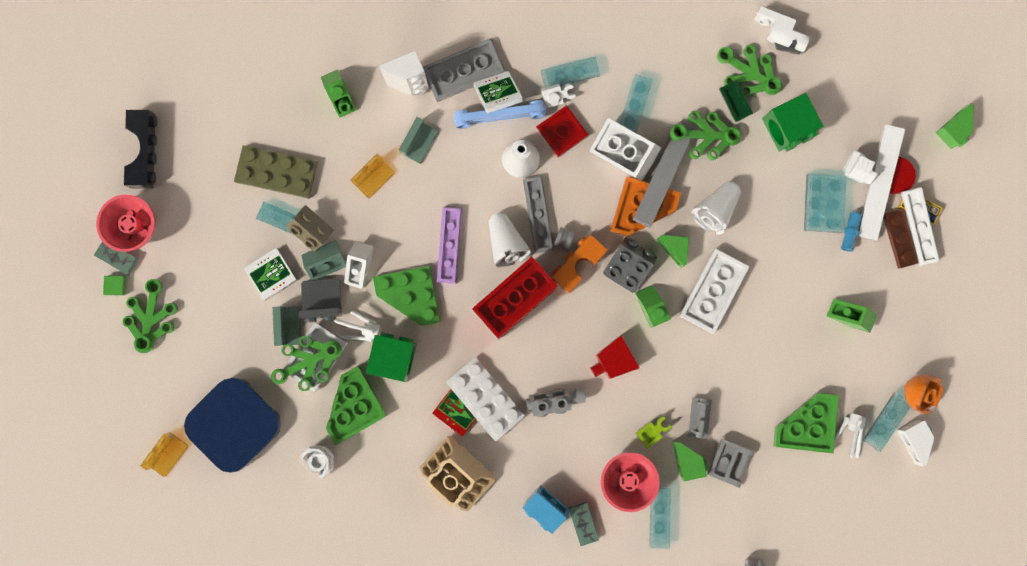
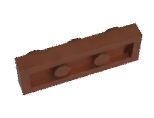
M900 209L884 213L883 219L898 269L918 264L904 210Z

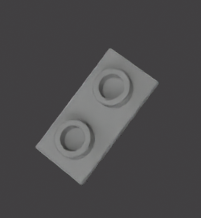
M692 397L688 436L708 438L712 400Z

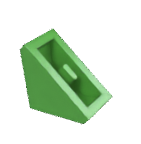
M661 235L656 239L680 268L687 264L689 237Z

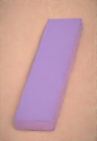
M443 207L437 283L456 284L462 208Z

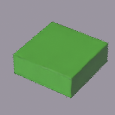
M104 276L103 295L125 296L126 277Z

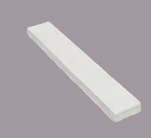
M884 125L873 169L878 174L869 185L862 213L863 216L858 229L860 233L857 237L878 240L905 132L904 128Z

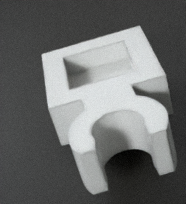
M567 83L563 88H560L559 84L541 88L546 108L563 104V98H575L574 92L567 93L569 89L574 88L573 84Z

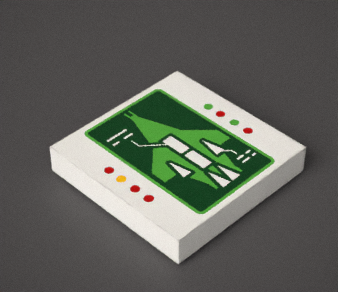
M509 71L473 83L487 114L523 102L522 96Z
M275 248L244 268L264 301L297 281L278 248Z

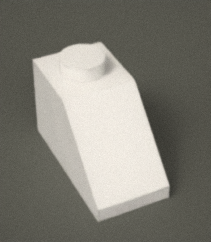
M354 242L347 256L344 284L363 288L372 260L373 246Z
M917 419L897 431L914 463L925 466L928 463L934 441L933 429L925 420Z

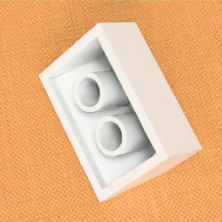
M415 51L379 66L385 82L390 88L411 96L415 94L417 96L422 95L429 89L425 72Z

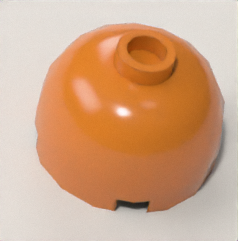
M920 374L907 381L904 386L907 404L923 414L932 412L929 409L932 406L936 407L943 394V386H940L942 380L932 375Z

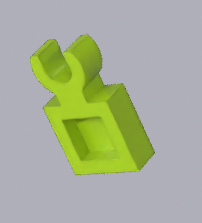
M664 416L658 418L655 425L650 421L635 432L646 449L663 438L660 432H666L671 429V425L661 426V422L666 419Z

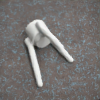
M350 310L351 314L368 324L365 323L363 327L343 320H334L335 323L361 330L362 335H365H338L340 339L365 340L371 342L374 339V335L379 334L381 327L376 325V321L370 320L353 310Z
M853 413L850 414L849 418H844L842 425L835 434V441L845 427L849 425L848 429L855 432L850 457H854L856 450L855 456L859 458L866 418Z

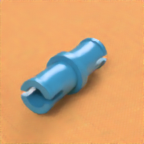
M857 212L850 213L847 228H844L843 231L845 235L841 250L853 252L856 237L860 233L858 229L862 214Z

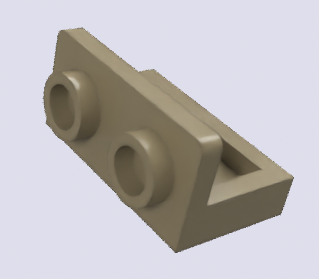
M304 205L286 225V228L314 252L325 243L334 231L307 205Z

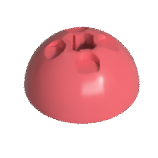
M125 194L111 198L101 207L96 220V228L100 239L106 246L116 251L131 252L142 248L151 240L155 232L156 220L151 207L144 200L134 195Z
M631 452L619 454L613 457L602 471L601 489L603 495L618 510L624 512L643 510L654 501L659 491L660 480L657 469L643 455Z

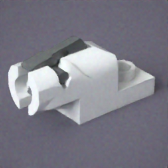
M760 7L754 20L763 26H771L767 40L774 43L777 50L797 55L802 54L806 49L810 36L803 34L797 29L793 30L796 20L765 7Z

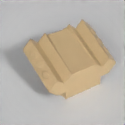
M447 436L419 467L422 475L428 480L426 485L450 507L455 505L460 510L467 512L496 480L492 471L486 470L482 462L476 460L466 450V447L458 445L456 438Z

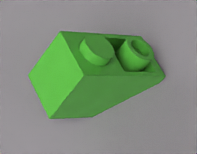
M338 69L321 76L323 86L339 118L356 111Z

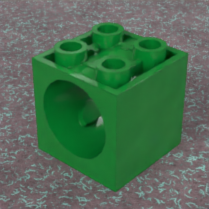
M807 93L771 109L762 118L779 152L784 149L788 152L800 143L804 144L812 140L813 137L820 134L818 131L824 127Z
M380 332V336L374 335L366 374L408 382L417 344L412 343L413 339L400 336L399 340L394 339V335Z

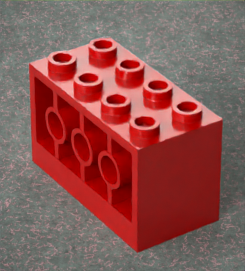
M531 256L475 305L472 310L499 340L551 295L558 285Z

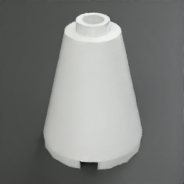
M524 140L510 143L502 155V163L505 170L511 176L517 178L530 176L536 171L540 161L536 147Z
M726 182L695 206L692 214H695L693 218L697 224L708 232L714 230L716 235L723 234L727 229L741 195L739 185L735 182Z
M500 212L493 214L488 223L495 266L505 268L513 266V261L518 259L520 262L524 261L531 254L530 248L506 214H501Z

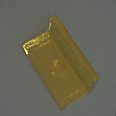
M377 153L350 181L369 199L395 172Z
M171 432L164 433L140 466L145 470L153 469L162 477H166L188 448V445Z

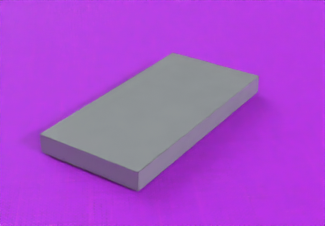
M491 38L423 66L427 81L437 102L473 88L474 82L505 72Z

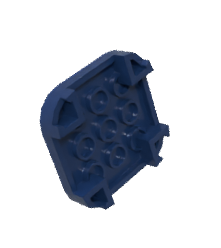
M228 378L218 383L189 412L185 418L184 429L189 440L217 468L223 472L232 473L247 467L277 437L280 432L281 423L277 410H274L249 385V382L239 378Z

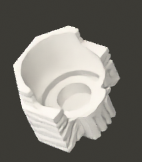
M856 150L852 152L843 169L844 176L866 185L871 184L878 173L872 171L875 162L865 158L866 155Z
M310 446L300 455L303 460L307 461L306 466L312 473H319L320 479L325 478L334 469V454L326 446Z

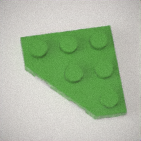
M430 266L373 277L376 296L421 326L440 323Z
M359 366L341 375L326 430L336 446L387 416Z
M816 393L775 427L773 446L834 454L838 395Z

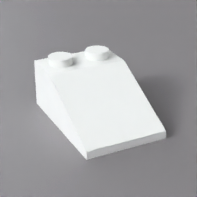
M608 118L589 152L643 181L661 147Z

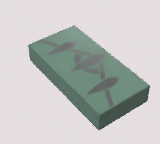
M103 242L94 254L97 258L127 275L130 274L139 259L128 252L113 250Z
M587 502L569 507L580 546L599 541Z

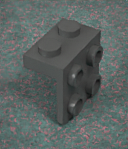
M625 237L603 271V274L628 291L635 293L654 266L657 256L652 250L641 247L634 239Z
M338 279L312 280L301 283L303 310L299 311V319L305 320V323L317 322L319 318H324V321H334L336 317H342L340 281Z

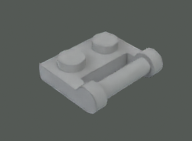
M721 438L707 475L740 488L742 484L740 481L746 465L754 452ZM738 452L743 453L732 479L729 475Z

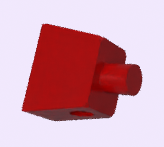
M619 336L595 355L599 363L590 367V370L595 378L605 373L608 379L637 370L640 367L623 337Z

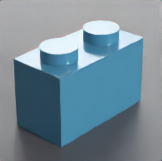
M542 485L526 500L522 508L529 517L538 521L540 526L551 534L567 519L570 509Z

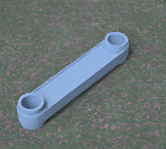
M543 100L531 101L529 105L503 108L488 114L486 110L477 112L459 110L454 112V123L456 128L464 129L471 127V124L530 116L531 119H540L546 116V106Z

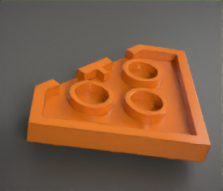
M626 176L610 232L629 237L646 228V226L633 221V218L649 183ZM668 189L653 223L676 211L681 196L680 192Z

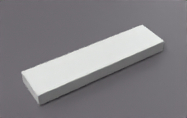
M922 187L901 192L919 266L939 262L940 259Z

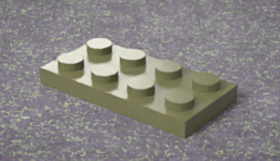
M243 145L234 182L309 199L318 162Z

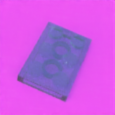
M810 173L806 175L804 231L844 233L847 176Z

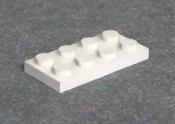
M715 248L679 316L714 334L749 266Z
M476 357L446 381V384L495 442L525 417Z

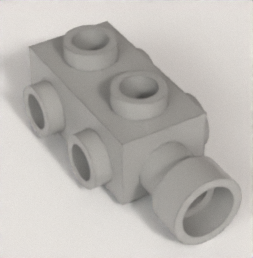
M583 387L575 388V391L569 392L567 389H555L544 393L536 392L529 395V398L526 399L527 409L531 410L533 416L545 417L551 413L563 414L572 410L571 403H586Z

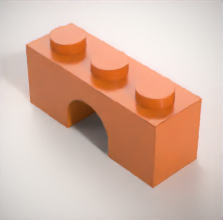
M592 235L588 238L584 236L577 244L579 248L575 253L571 250L564 258L566 260L563 266L558 265L552 271L554 275L552 280L567 294L582 279L575 271V264L580 260H586L594 266L607 252V249Z

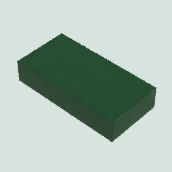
M737 80L719 88L734 122L753 114Z

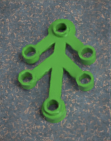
M747 45L743 50L744 56L748 58L749 66L733 57V51L729 47H722L718 51L717 60L720 63H728L745 73L738 76H727L724 80V85L728 84V79L732 81L737 80L738 84L753 80L761 83L752 87L748 85L741 88L742 92L743 89L749 91V94H744L745 98L759 92L776 95L781 90L782 83L773 74L771 56L766 54L759 60L760 66L764 67L765 70L764 76L759 72L755 56L756 48L753 45ZM747 49H751L752 54H749ZM721 54H725L727 59H722ZM763 58L768 60L767 64L763 62ZM770 83L774 85V89L769 87Z
M692 111L688 115V121L692 124L696 123L703 131L686 130L682 124H676L670 130V137L675 141H680L683 138L704 139L697 147H693L689 151L690 158L698 159L714 140H722L716 148H711L707 152V157L714 161L728 145L735 146L740 142V131L735 127L728 128L719 119L717 113L710 112L706 116L705 122L698 111ZM708 124H714L721 132H715ZM693 151H697L698 156L694 155ZM711 152H714L716 157L712 156Z
M150 279L145 284V289L149 293L146 313L140 307V300L138 298L130 297L126 301V305L133 310L143 325L141 333L136 326L137 321L135 317L126 316L123 319V325L128 327L135 337L134 347L139 353L150 352L154 347V341L165 333L170 334L174 330L172 323L164 322L158 330L150 334L152 326L166 316L176 314L178 310L175 304L168 303L164 306V309L154 315L158 294L163 290L162 282L157 279ZM158 284V289L155 291L153 286ZM132 300L136 301L134 306H131ZM172 305L173 311L169 312L168 308ZM129 318L132 319L131 325L127 324V320ZM167 324L170 326L169 331H165ZM144 340L147 341L146 347H143L142 342Z
M302 336L299 339V344L302 347L310 346L320 350L316 354L296 349L290 344L284 345L281 349L283 355H292L304 360L286 369H275L271 374L272 381L275 384H283L288 380V376L307 367L303 380L298 383V387L301 391H308L311 388V380L318 361L324 359L322 369L316 374V379L319 382H326L329 378L328 373L332 361L339 358L342 353V347L338 342L328 341L324 344L312 340L309 336ZM304 338H308L309 343L307 345L303 344ZM288 346L291 348L289 354L285 352V348ZM330 347L335 348V352L333 354H330L328 351ZM277 373H281L282 378L280 380L276 379ZM321 373H324L326 375V378L324 380H321L319 378V375ZM304 381L308 383V387L306 389L302 388V383Z

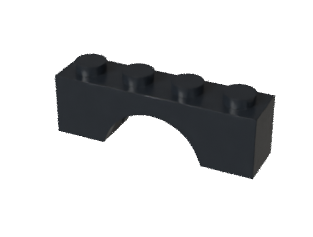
M126 110L125 129L134 133L140 142V151L137 158L132 163L124 166V186L131 189H153L156 182L154 164L157 162L155 154L157 136L155 135V127L158 125V120L150 110Z

